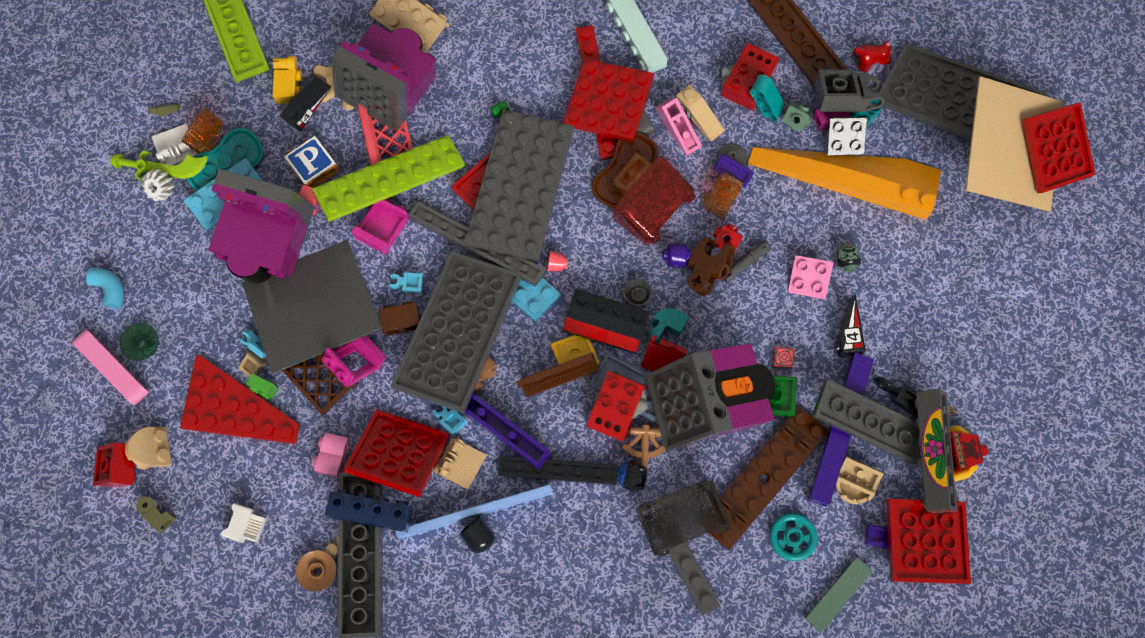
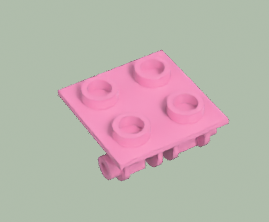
M795 255L788 292L826 299L833 262Z

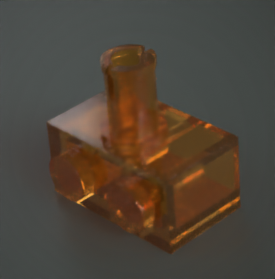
M204 108L196 114L181 141L197 153H202L205 150L209 151L214 145L213 139L222 130L223 121Z
M724 172L721 178L717 177L713 184L715 188L712 193L708 192L703 200L705 202L704 209L724 219L741 192L744 183Z

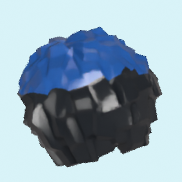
M629 460L621 464L617 474L618 483L621 487L629 489L631 492L644 489L647 481V468L638 460Z

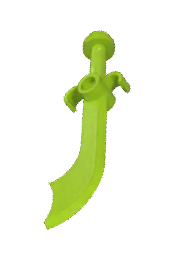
M142 151L139 155L140 159L137 161L124 159L122 154L112 155L110 163L114 168L118 169L122 168V165L137 168L138 170L135 175L141 181H143L141 177L143 172L148 173L151 170L157 169L168 172L170 177L187 179L197 175L204 168L208 157L194 158L187 153L186 158L180 164L167 165L146 161L145 156L152 153Z

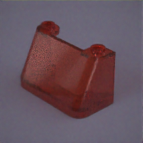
M659 156L618 202L614 209L613 220L648 247L651 243L655 244L661 237L659 234L660 229L682 204H690L696 197L695 189L667 159Z

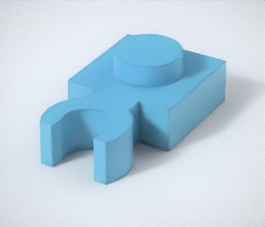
M404 272V277H400L397 274L390 275L391 279L397 280L396 284H389L391 289L397 290L402 287L403 293L422 294L423 273Z
M441 406L443 408L442 412L438 413L436 410H433L434 416L441 419L439 421L440 425L453 436L468 423L465 418L452 409L448 412V408Z

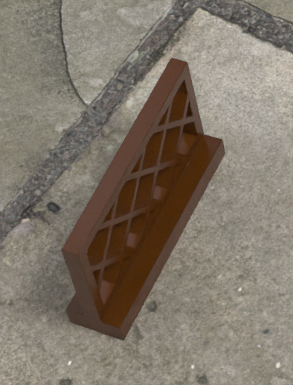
M592 352L521 378L516 383L528 398L594 374L600 370Z
M325 353L316 356L317 366H308V360L304 361V366L294 365L289 367L291 368L290 372L287 368L282 370L321 415L329 411L349 390L354 389L359 384L356 382L346 387L340 382L337 376L322 361ZM295 368L304 369L303 379H296L294 377ZM308 369H317L316 380L307 379ZM321 369H328L330 371L329 380H320ZM307 382H316L315 393H308L306 391ZM320 382H329V393H319ZM333 382L341 383L344 389L338 394L332 393ZM319 396H328V404L322 409L318 404Z

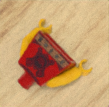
M955 425L950 426L954 479L957 482L969 478L977 470V465L984 461L983 456L988 454V448L985 444L980 445L977 435L970 434L966 429Z

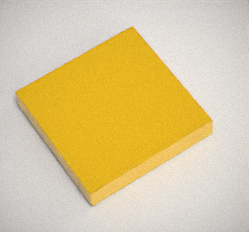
M572 335L550 344L558 365L592 352L598 367L600 365L589 339Z

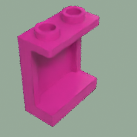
M389 199L373 204L360 226H355L351 233L355 239L386 255L409 220L407 210L400 205L395 206L391 204Z

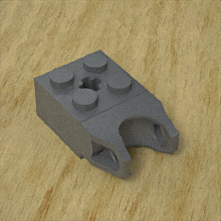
M819 69L814 84L819 111L867 112L883 107L885 97L877 92H872L879 88L880 78L866 73H856L855 70ZM870 81H875V82H876V83H875L874 85H872V86H868V85H867V83L870 82ZM880 99V102L877 104L870 103V101Z

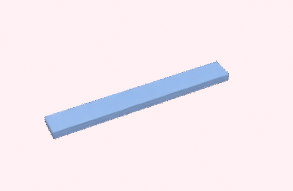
M548 484L410 525L408 533L395 531L396 536L399 540L552 495L553 491L551 485Z

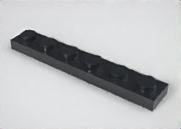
M500 455L498 476L617 486L618 465L547 459L538 470L522 457Z

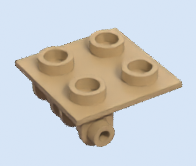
M452 437L433 472L468 490L487 455L463 443L464 441Z

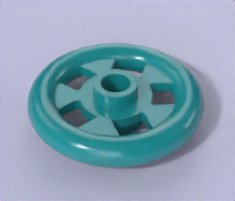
M787 513L781 515L774 521L770 529L769 538L771 546L776 554L785 560H804L814 552L817 546L818 535L816 528L807 517L801 514ZM794 521L795 527L787 528L786 522ZM803 526H805L809 532V534H807L806 536H804L803 532L800 530V528ZM778 531H784V540H778ZM790 534L796 535V541L790 539ZM805 541L808 546L802 551L798 546ZM785 544L793 547L792 553L784 550Z

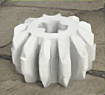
M162 169L151 170L142 177L144 182L141 184L145 188L143 192L147 193L148 198H153L154 201L168 199L174 193L172 188L175 185L171 183L173 178H169L168 172H163Z

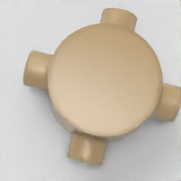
M329 542L324 552L330 554L333 559H336L338 546Z

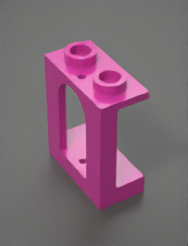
M366 335L333 351L328 347L322 361L337 376L340 382L349 387L380 369L386 356ZM357 351L368 364L352 373L341 359Z

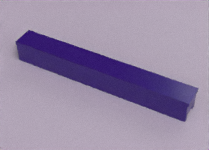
M855 352L851 357L843 387L863 396L874 359ZM831 425L807 502H813L824 507L831 503L851 437L850 434Z
M474 393L472 394L464 414L539 470L551 456L549 450Z

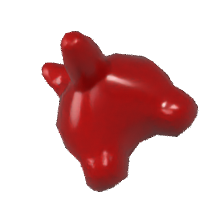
M888 41L878 46L862 44L853 50V55L859 59L858 68L863 72H868L874 64L888 65L892 62V59L889 58L892 49Z

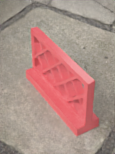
M358 104V112L370 165L380 162L384 153L393 157L400 154L402 150L408 151L412 149L406 120L400 129L395 131L394 136L390 138L384 134L388 126L385 125L381 132L375 129L374 125L378 120L374 119L372 121V117L368 115L367 109ZM399 134L406 137L403 145L395 141ZM381 137L389 141L385 148L377 143ZM391 144L400 148L396 154L387 150Z

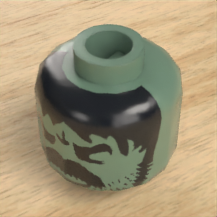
M853 244L840 245L835 251L837 268L845 270V273L854 272L861 265L859 248L853 246Z

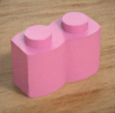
M325 433L318 443L320 452L313 460L312 466L314 471L318 474L339 478V473H342L349 449L350 439Z

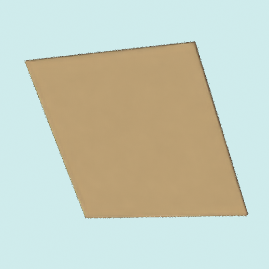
M979 76L965 191L1051 212L1053 190L1037 194L1022 119L1063 107V101Z

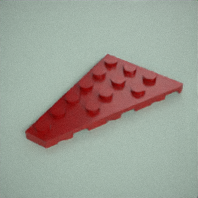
M196 355L180 429L297 445L300 429L298 423L205 358Z

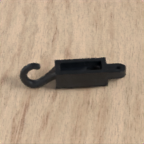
M881 376L875 377L874 382L880 389L895 396L892 403L918 418V410L915 407L917 391L906 384L898 389L893 387L892 382Z

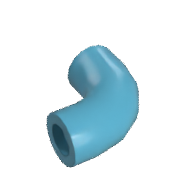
M90 267L87 271L86 281L88 285L99 286L104 290L102 305L108 308L121 309L124 300V287L120 278L112 271Z

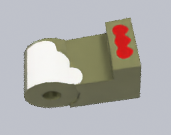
M145 496L137 501L136 508L138 512L160 533L165 531L177 519L168 511L163 513L159 509L158 502L150 497Z

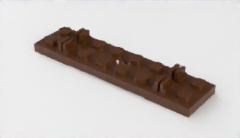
M798 406L796 415L790 416L698 525L729 551L829 433V430ZM766 474L768 477L767 481H762L760 476Z

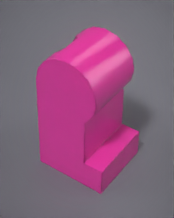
M818 109L815 111L813 119L820 132L829 129L830 118H833V116L850 118V113L820 112Z

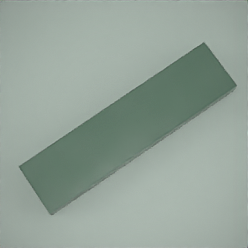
M856 557L806 616L805 620L822 633L873 570Z

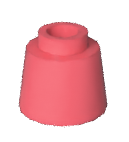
M549 251L547 271H563V269H567L568 258H565L564 254Z

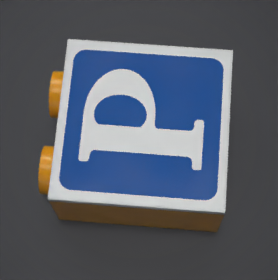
M316 136L308 139L284 156L301 182L312 188L339 171L336 163Z

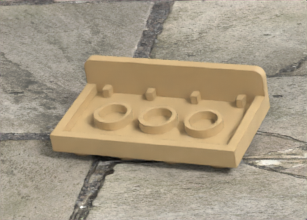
M378 0L369 15L392 32L399 28H407L414 31L421 40L419 49L425 53L428 52L443 29L450 26L446 22L448 19L441 13L435 14L433 12L434 8L427 3L421 4L420 0Z

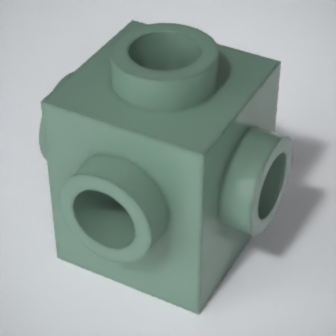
M793 101L782 122L788 124L795 131H802L805 126H810L813 117H811L813 110L807 104H799Z

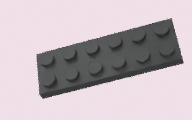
M829 379L824 380L812 417L912 465L918 463L921 449L918 445L920 432L916 421Z

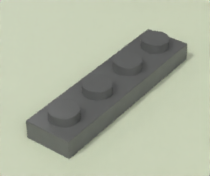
M680 533L663 542L701 615L703 616L718 608L720 604L682 534Z

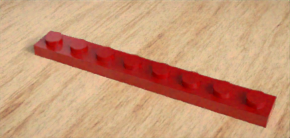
M594 26L576 28L582 64L584 59L601 62ZM596 134L601 160L612 159L617 144L616 138Z

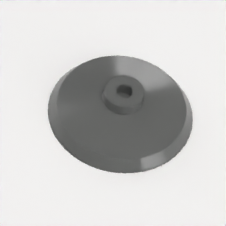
M729 143L723 145L717 152V162L722 154L743 166H746L748 162L746 150L738 144Z

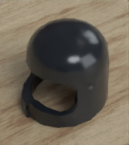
M483 515L471 521L459 534L467 547L476 554L485 552L495 541V534L487 526Z

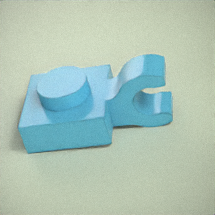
M250 329L243 331L245 337L241 338L240 342L248 345L247 348L260 358L265 357L266 354L260 336H256Z

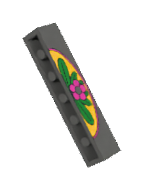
M940 388L916 392L915 407L918 410L916 424L920 432L918 445L921 449V457L919 461L923 469L921 484L925 493L923 505L926 511L931 513L957 511L947 392Z

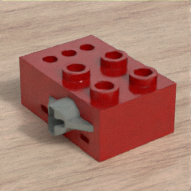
M747 43L736 64L724 67L722 70L723 89L721 96L754 111L757 104L751 96L750 90L758 75L763 74L772 78L780 58Z
M608 371L586 427L624 441L633 419L648 409L649 404L645 394L647 385L613 371Z

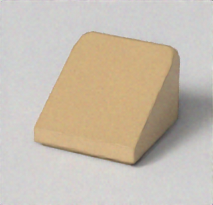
M251 351L245 355L238 368L250 377L252 373L257 375L268 362Z

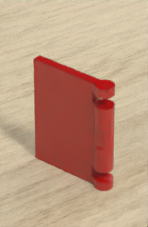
M653 335L641 367L653 372L685 357L688 349L662 338L659 344H656L654 342L657 336Z

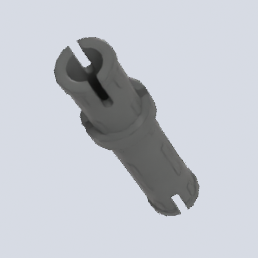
M763 240L753 250L749 249L744 257L732 265L728 274L729 277L724 281L728 284L751 264L757 263L761 256L771 250L770 245L762 249L768 242Z

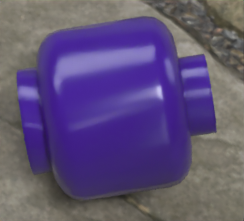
M669 243L667 248L662 251V260H665L666 265L672 268H684L691 256L690 249L681 243Z

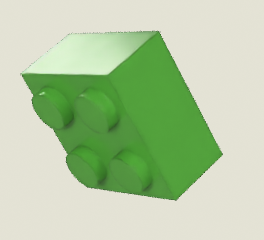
M253 373L246 383L249 386L248 389L257 395L259 393L267 400L269 398L273 400L278 391V388L273 383Z

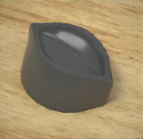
M633 279L625 285L622 299L632 306L645 305L651 299L653 288L645 280Z

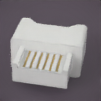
M233 503L231 507L234 512L228 528L222 531L221 536L244 543L245 539L258 543L267 519L255 515L256 511L251 508Z

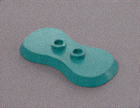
M240 127L230 130L215 148L192 156L194 158L207 156L208 159L204 168L197 175L187 178L188 183L194 190L198 191L216 179L219 169L227 171L245 158L252 167H255L260 163L264 155L261 141L247 128Z

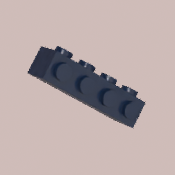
M337 489V492L330 491L325 516L408 533L413 508L408 506L409 502L397 500L396 503L388 502L389 499L377 496L376 499H371L368 494L357 493L355 496L350 495L347 490Z

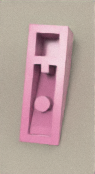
M670 98L655 107L664 126L686 156L702 147L677 98Z

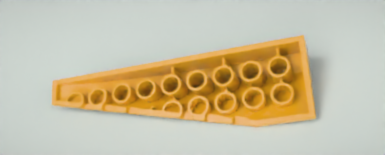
M753 147L748 161L749 165L925 220L928 219L933 211L941 174L940 169L907 159L862 155H827L824 152Z

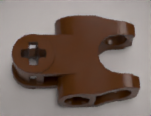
M705 236L693 250L688 261V268L693 270L688 279V285L698 295H708L712 291L717 279L723 281L728 276L735 255V248L731 244L726 243L718 254L711 256L714 241L710 237Z

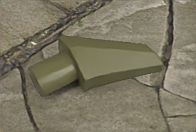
M161 104L159 107L151 106L150 113L158 114L159 117L178 111L181 105Z

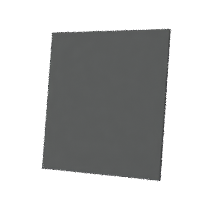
M348 240L298 259L291 278L285 276L284 279H281L266 272L242 282L272 374L323 354L328 347L332 350L382 329Z

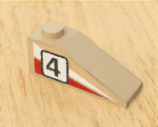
M690 84L676 95L687 118L708 140L712 142L725 132V129L703 97Z

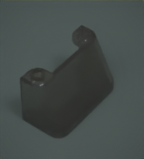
M710 478L636 507L654 556H666L670 554V549L676 545L709 532H715L716 535L728 531L727 527L731 526L713 480Z

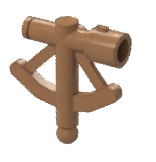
M649 425L630 427L629 434L638 436L628 445L624 444L622 449L633 457L641 458L640 463L648 471V458L656 457L666 450L664 446L660 447L655 440V437L662 438L659 425L655 426V428H650ZM641 439V452L632 449L631 447ZM649 439L657 448L653 452H649Z

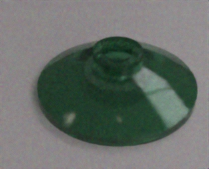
M147 324L130 326L123 332L120 338L121 352L125 357L133 361H143L150 358L157 350L159 344L157 332ZM144 341V345L139 347V342Z

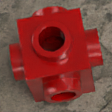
M730 223L727 226L725 224L722 227L718 226L713 233L715 237L714 242L717 243L716 247L720 250L726 243L731 244L736 250L743 235L737 232L738 228ZM725 235L730 236L728 240H725L723 237Z

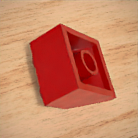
M114 442L97 447L92 486L126 487L133 485L136 478V472L134 471L135 463L132 460H128L125 454V444Z

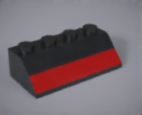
M575 289L562 331L636 354L647 323L649 311Z

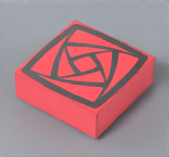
M775 347L773 367L793 369L795 348Z

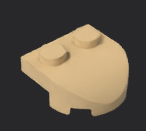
M145 427L133 433L125 443V454L128 460H132L138 465L137 468L143 470L150 467H168L172 465L166 427Z
M845 456L836 487L842 499L857 505L870 501L874 497L884 473L849 456Z

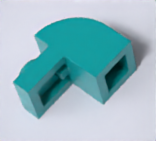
M672 308L659 311L653 317V323L657 326L653 325L648 334L651 336L650 341L652 336L655 335L657 338L654 343L657 344L665 330L679 337L687 325L690 316Z

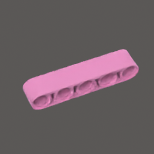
M85 329L72 341L73 345L132 405L135 406L149 393L88 329Z

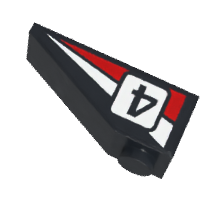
M315 77L288 103L279 117L301 132L331 89V86Z
M852 295L847 303L836 341H834V349L836 353H839V358L851 357L855 352L863 355L866 351L856 295Z

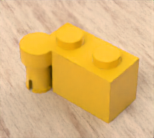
M296 56L273 58V61H275L273 62L275 69L273 98L276 104H288L301 91L299 81H302V71L298 68Z

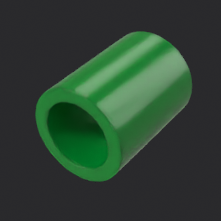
M505 100L490 107V111L495 119L501 117L503 110L510 111Z

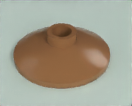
M320 550L306 553L299 560L296 567V577L300 585L314 592L328 588L335 580L337 574V566L333 557ZM316 568L321 569L320 575H315L314 571Z

